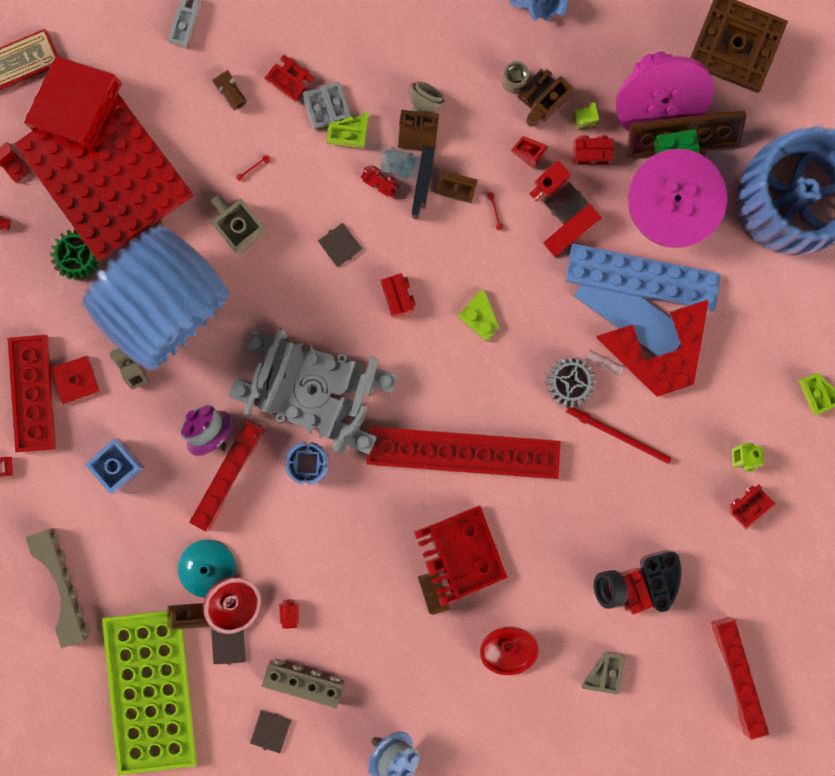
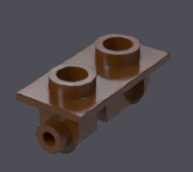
M540 69L519 93L517 98L531 109L533 102L555 82L551 77V71Z

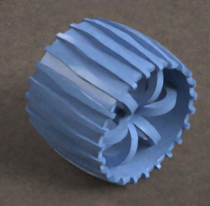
M815 126L808 129L800 128L783 134L760 149L746 166L737 188V215L744 225L743 229L747 230L754 242L764 246L763 248L783 255H805L822 251L835 244V217L832 221L825 223L813 216L808 208L809 205L821 197L835 193V129H824L821 126ZM786 155L801 156L795 167L790 185L781 183L771 172L773 165ZM810 160L815 165H819L825 174H828L832 185L819 189V185L815 180H805L803 178V173ZM768 185L783 196L771 201L767 192ZM788 205L781 218L777 214L776 209ZM798 211L801 218L816 231L805 232L790 226L794 214Z
M162 226L151 229L150 235L147 233L142 234L141 238L143 240L140 242L136 240L131 242L133 247L128 252L122 250L120 252L122 257L116 263L111 260L109 262L111 268L106 273L101 271L98 274L101 279L90 284L92 290H86V296L82 299L85 309L101 331L121 351L148 370H154L156 367L161 366V360L167 362L170 353L173 355L178 353L176 348L180 344L186 346L187 342L185 340L191 334L195 337L197 335L195 330L200 325L205 327L207 325L205 320L209 316L213 318L216 315L214 310L216 308L220 310L223 307L221 301L225 303L230 295L224 282L211 265L186 241Z

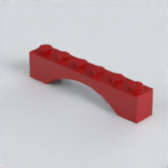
M249 420L245 421L191 517L190 524L205 532L210 531L233 484L266 431L264 428Z
M726 617L712 621L711 625L715 639L725 660L734 688L738 716L744 735L750 740L770 735L736 620Z

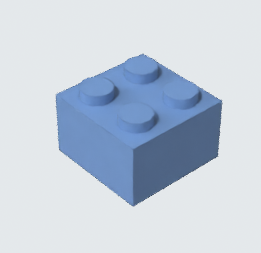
M113 439L85 464L110 494L117 493L145 468L121 439Z

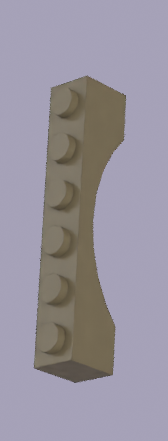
M54 528L26 536L31 556L47 567L59 589L61 611L55 631L61 649L85 641L89 638L90 631L82 617L84 615L82 606L78 605L77 602L78 593L70 580L72 575L70 569L65 564V553L60 549L58 543L60 542L59 534Z

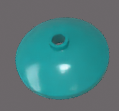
M205 539L192 543L183 551L178 562V576L181 584L188 592L202 598H206L208 592L215 584L226 578L235 577L236 563L233 554L224 544L215 540ZM203 566L207 568V573L201 571Z

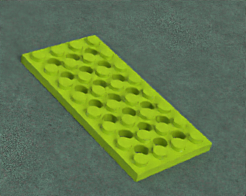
M167 610L102 618L118 775L196 766L197 757L183 629L172 630L167 627ZM160 625L167 627V635L162 636L159 634L158 627ZM140 628L148 630L147 638H142L139 635ZM121 630L128 631V640L120 638ZM161 645H167L170 648L168 655H163L160 652ZM142 647L149 648L151 652L149 657L141 655ZM124 649L131 652L129 660L124 659L121 655ZM165 664L170 665L172 668L171 674H164L162 666ZM150 667L153 672L152 676H145L143 668ZM125 669H130L133 672L132 679L124 677L123 672ZM166 684H171L174 687L172 694H167L164 691ZM147 686H151L154 689L155 693L153 696L146 695L145 688ZM126 689H133L135 697L132 699L128 698L125 694ZM170 703L175 705L176 712L168 713L166 705ZM154 706L157 711L156 715H149L147 707ZM129 708L137 711L136 718L128 716L127 711ZM170 723L177 725L178 731L176 733H171L168 730ZM154 725L158 728L159 732L157 735L149 733L150 726ZM130 728H136L139 731V736L136 738L132 737L129 733ZM177 743L180 746V751L177 753L172 752L170 744ZM151 746H159L160 754L154 755L151 752ZM132 748H139L141 756L134 757L131 753Z

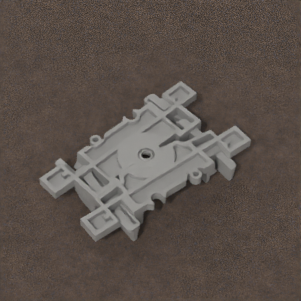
M282 329L276 331L274 338L251 332L246 350L264 355L262 363L259 362L252 385L235 379L228 395L247 404L244 414L251 415L258 398L261 400L257 409L272 415L278 413L276 415L277 422L284 423L287 417L289 422L306 428L309 434H312L313 429L318 428L320 430L319 438L327 437L335 441L333 451L344 453L346 447L349 446L370 455L377 437L359 430L368 410V407L364 405L365 395L372 396L374 388L393 393L398 375L377 369L379 361L374 356L370 357L366 374H363L364 364L356 361L346 363L348 357L345 354L338 355V360H336L335 356L316 351L313 346H311L310 351L304 352V344L296 345L292 342H287L288 334ZM313 386L317 388V392L314 394L310 391ZM356 393L354 401L342 397L341 401L331 397L332 394ZM347 414L350 417H356L350 425L342 423Z

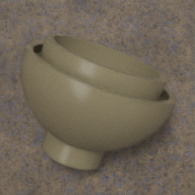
M421 81L411 84L409 98L413 104L412 111L433 113L440 110L445 104L443 94L432 85Z

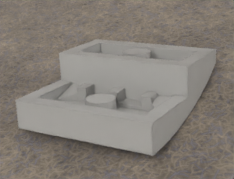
M340 82L322 85L320 89L302 93L313 130L327 127L329 123L351 117Z

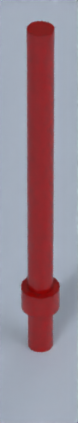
M570 406L566 410V413L578 418L579 422L583 424L588 423L667 464L672 459V457L591 417V414L585 411L581 412L575 408H570Z

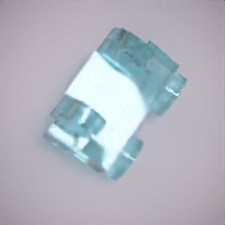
M395 147L385 150L382 157L381 170L386 173L394 171L399 173L401 178L409 179L415 161L413 153L410 152L408 154L395 150Z

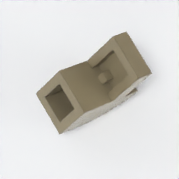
M119 348L109 352L112 360L120 368L123 380L131 390L149 382L144 366L130 358Z

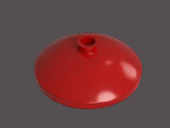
M241 577L226 578L215 584L208 592L203 605L205 619L214 630L220 633L231 634L240 632L250 626L258 616L261 608V596L257 587L251 581Z
M519 627L496 629L483 639L480 646V658L484 666L500 675H516L528 670L537 660L539 652L535 637L527 630Z

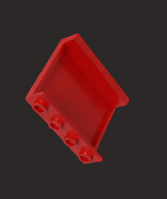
M55 56L45 79L42 81L41 88L26 115L24 123L32 131L38 129L77 142L85 149L92 150L122 83L115 74Z

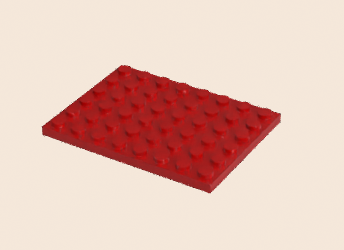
M117 94L92 150L85 149L77 142L38 129H34L14 143L98 262H102L194 196L119 94Z

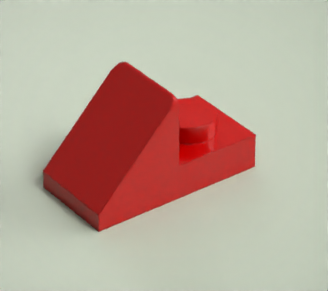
M8 142L0 147V166L15 183L19 182L31 172Z

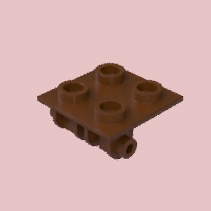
M401 109L398 148L422 150L423 145L435 147L436 149L439 113Z

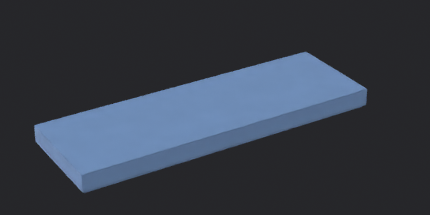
M581 285L573 295L617 328L633 324L639 344L656 356L674 351L680 345L672 319L642 297Z

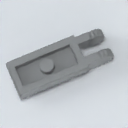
M190 0L181 1L168 37L170 44L183 48L188 47L201 0H194L191 9L188 8Z

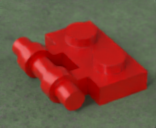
M284 54L280 59L284 66L281 67L276 63L264 78L293 102H296L306 89V85L302 81L307 80L311 83L314 80V76L310 74L308 69L299 66L292 57L289 58ZM291 69L298 74L296 78L289 73Z

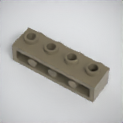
M274 659V661L270 660L261 687L337 708L344 681H341V678L335 675L327 677L318 670H311L310 672L304 670L303 666L296 664L289 666L283 660Z

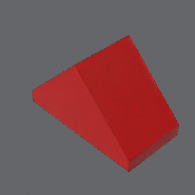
M522 136L511 151L534 169L545 156L548 146Z

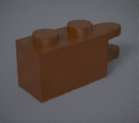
M562 76L533 102L532 111L526 119L527 126L534 127L541 120L545 122L571 97L574 88Z

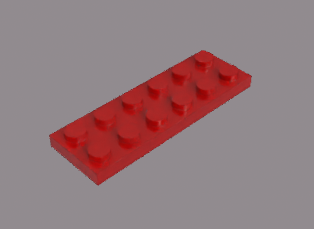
M48 335L7 338L15 453L56 449Z

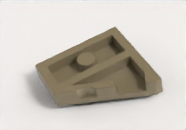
M605 651L581 684V688L619 695L625 655Z

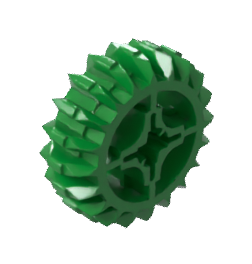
M75 229L73 233L67 230V236L61 233V240L54 239L57 245L51 246L55 250V252L50 253V256L54 257L51 263L56 265L54 269L60 271L59 274L61 276L66 275V278L69 280L74 278V280L78 281L80 277L85 280L87 278L86 274L93 276L92 270H99L96 264H102V262L97 261L86 244L79 246L72 244L74 241H83ZM67 248V254L63 257L64 251ZM75 251L78 252L77 255H78V258H79V259L75 258V257H76ZM88 253H90V257H89V260H88V262H87V261H86V256H87ZM75 263L81 265V268L78 269H69L67 267L68 265H73Z

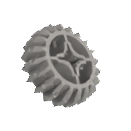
M572 356L568 357L567 362L563 357L560 359L561 365L555 361L556 369L550 366L549 370L552 374L547 373L545 375L547 378H551V381H545V385L551 384V388H547L546 392L553 391L550 399L557 396L556 404L563 400L562 407H566L567 402H569L570 408L574 407V402L580 407V400L584 403L588 402L585 396L593 397L589 390H596V387L591 386V383H597L596 379L591 380V377L596 375V373L588 372L592 368L591 365L586 368L584 367L587 361L583 360L579 364V357H576L574 362ZM572 367L568 376L557 375L562 368ZM577 369L583 373L586 383L578 379ZM572 376V381L575 382L576 385H571V388H569V383L565 380L570 379V377ZM556 381L563 384L564 395L557 389ZM574 388L584 389L578 397L570 398Z

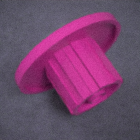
M657 51V53L651 55L649 53L640 62H636L633 67V73L622 84L616 98V112L620 123L628 132L630 123L704 115L713 100L714 83L708 69L693 58L669 55L665 51Z
M684 149L663 151L649 158L633 176L628 191V208L637 229L650 241L669 248L689 247L709 237L721 223L727 206L725 182L716 166L701 154Z

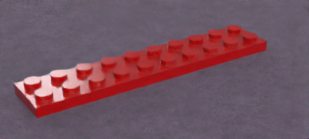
M369 426V434L377 438L370 455L367 454L366 465L558 479L561 441Z

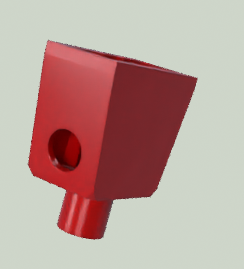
M557 160L535 180L536 187L529 195L535 202L543 195L549 198L570 180V172ZM545 182H550L552 185L549 187H545L543 184Z

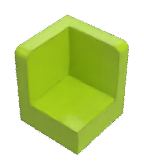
M592 102L589 107L577 109L573 112L577 130L595 127L599 121L595 102Z

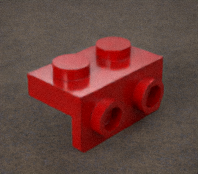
M760 484L755 487L751 486L746 490L745 496L741 499H735L730 504V514L745 530L776 506V503L762 490Z

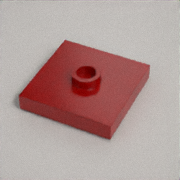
M89 356L50 368L62 404H67L100 392Z

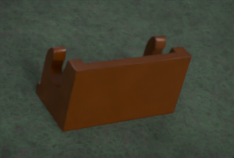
M441 170L435 194L471 204L477 179Z
M439 572L433 575L427 573L418 576L425 602L431 615L450 610L449 604L441 606L438 599L446 595L445 593L437 595L436 590L443 587L442 582L434 584L432 582L433 578L439 576Z
M204 603L167 605V627L172 630L211 627L204 616Z

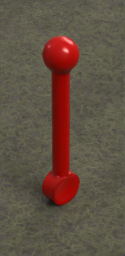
M264 155L261 161L244 173L238 174L236 179L242 181L246 175L260 165L269 163L270 157Z
M490 192L487 198L490 200L496 220L495 227L500 231L503 229V225L499 221L496 210L495 195Z

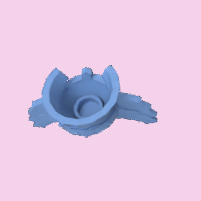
M509 0L513 6L528 8L530 16L534 21L538 17L550 20V17H553L555 14L563 17L569 1Z

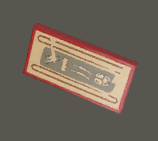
M46 29L0 47V90L49 70L50 64L55 56L58 55Z

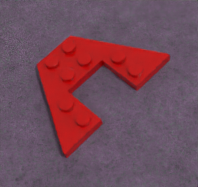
M706 299L670 311L681 345L680 349L644 360L633 324L597 335L596 338L656 397L694 385L709 301Z

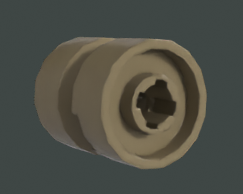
M513 61L506 66L502 85L507 92L516 94L525 88L529 76L527 66L520 61Z

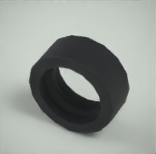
M616 570L604 571L596 575L593 587L599 604L605 609L624 605L627 600L628 591L623 576ZM609 584H610L611 589H612V595H611L610 590H609Z

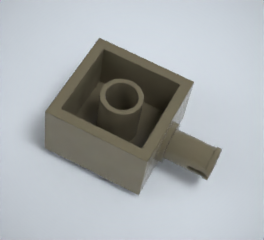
M217 195L212 199L211 203L221 215L211 223L238 256L268 232L241 198L232 206H229L221 195Z

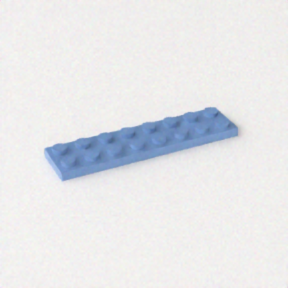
M572 244L565 282L682 306H688L708 299L707 311L713 312L716 310L721 274Z

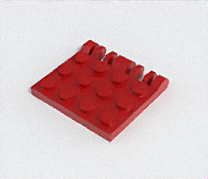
M480 505L414 531L416 539L429 534L431 536L419 541V547L431 542L434 544L435 549L422 553L423 558L436 553L438 557L425 562L429 575L444 570L445 574L432 579L433 584L445 579L448 581V586L436 590L437 595L450 590L452 592L438 598L441 606L508 578Z

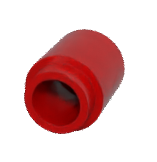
M293 599L283 600V603L279 604V619L283 629L297 628V623H299V603H295Z

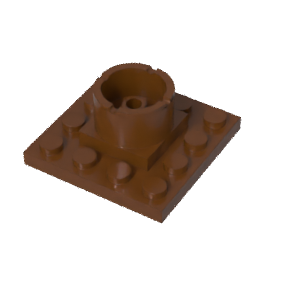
M713 0L690 58L702 63L711 75L759 93L788 21L737 0Z

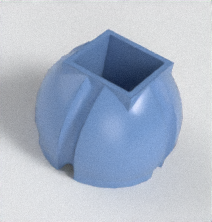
M306 441L295 444L288 451L285 458L287 460L285 469L288 476L300 485L304 483L308 485L318 483L326 476L329 469L327 467L329 462L327 452L315 442L307 444ZM300 453L317 454L316 473L299 472Z

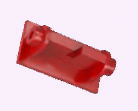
M376 166L365 167L364 170L367 173H362L360 177L363 179L362 182L372 188H375L377 183H379L380 186L377 191L388 198L389 196L393 198L396 194L394 189H398L401 186L397 183V180L392 176L383 175Z

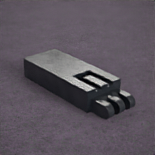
M423 145L412 206V218L415 220L419 218L420 209L426 208L435 156V147Z

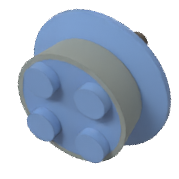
M396 732L387 736L382 741L376 737L372 739L371 743L376 748L368 763L370 776H413L420 756L418 751L413 748V740L408 733Z

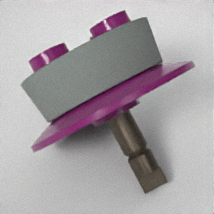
M204 405L189 411L181 427V436L187 441L188 451L194 456L208 454L217 447L225 452L227 446L224 440L231 430L232 418L226 411H216L211 405Z

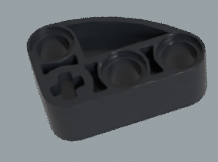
M663 550L645 555L640 560L644 582L654 604L653 608L660 612L668 611L674 603L679 592L682 575L678 554L670 550ZM671 554L673 561L670 564H666L665 558ZM649 560L654 562V565H651L652 568L647 567ZM655 578H658L659 586L653 588L651 583ZM664 597V605L658 607L657 600Z

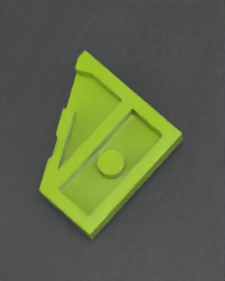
M363 112V115L352 118L351 116L342 121L329 123L327 144L365 148L369 112Z
M483 289L458 315L465 324L485 341L499 328Z
M814 373L798 380L813 416L835 407V388L830 383H827L825 378L819 373Z

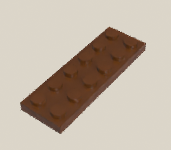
M745 111L630 123L627 156L632 158L656 155L654 142L657 135L695 129L699 150L740 146L746 113Z

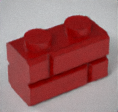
M588 135L578 136L573 142V165H611L614 161V139L608 138L607 135H599L597 138H589Z
M400 273L380 280L392 318L414 311L413 307L416 306L414 296H409L407 289L410 288L407 277H403V274Z
M634 568L621 573L628 591L627 600L623 605L625 611L629 610L633 615L653 607L654 604L640 569Z

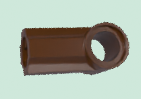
M228 70L212 79L220 94L224 95L234 111L239 110L247 103Z

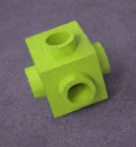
M743 443L733 448V468H742L746 472L756 471V468L763 466L764 454L762 446H755L754 443Z

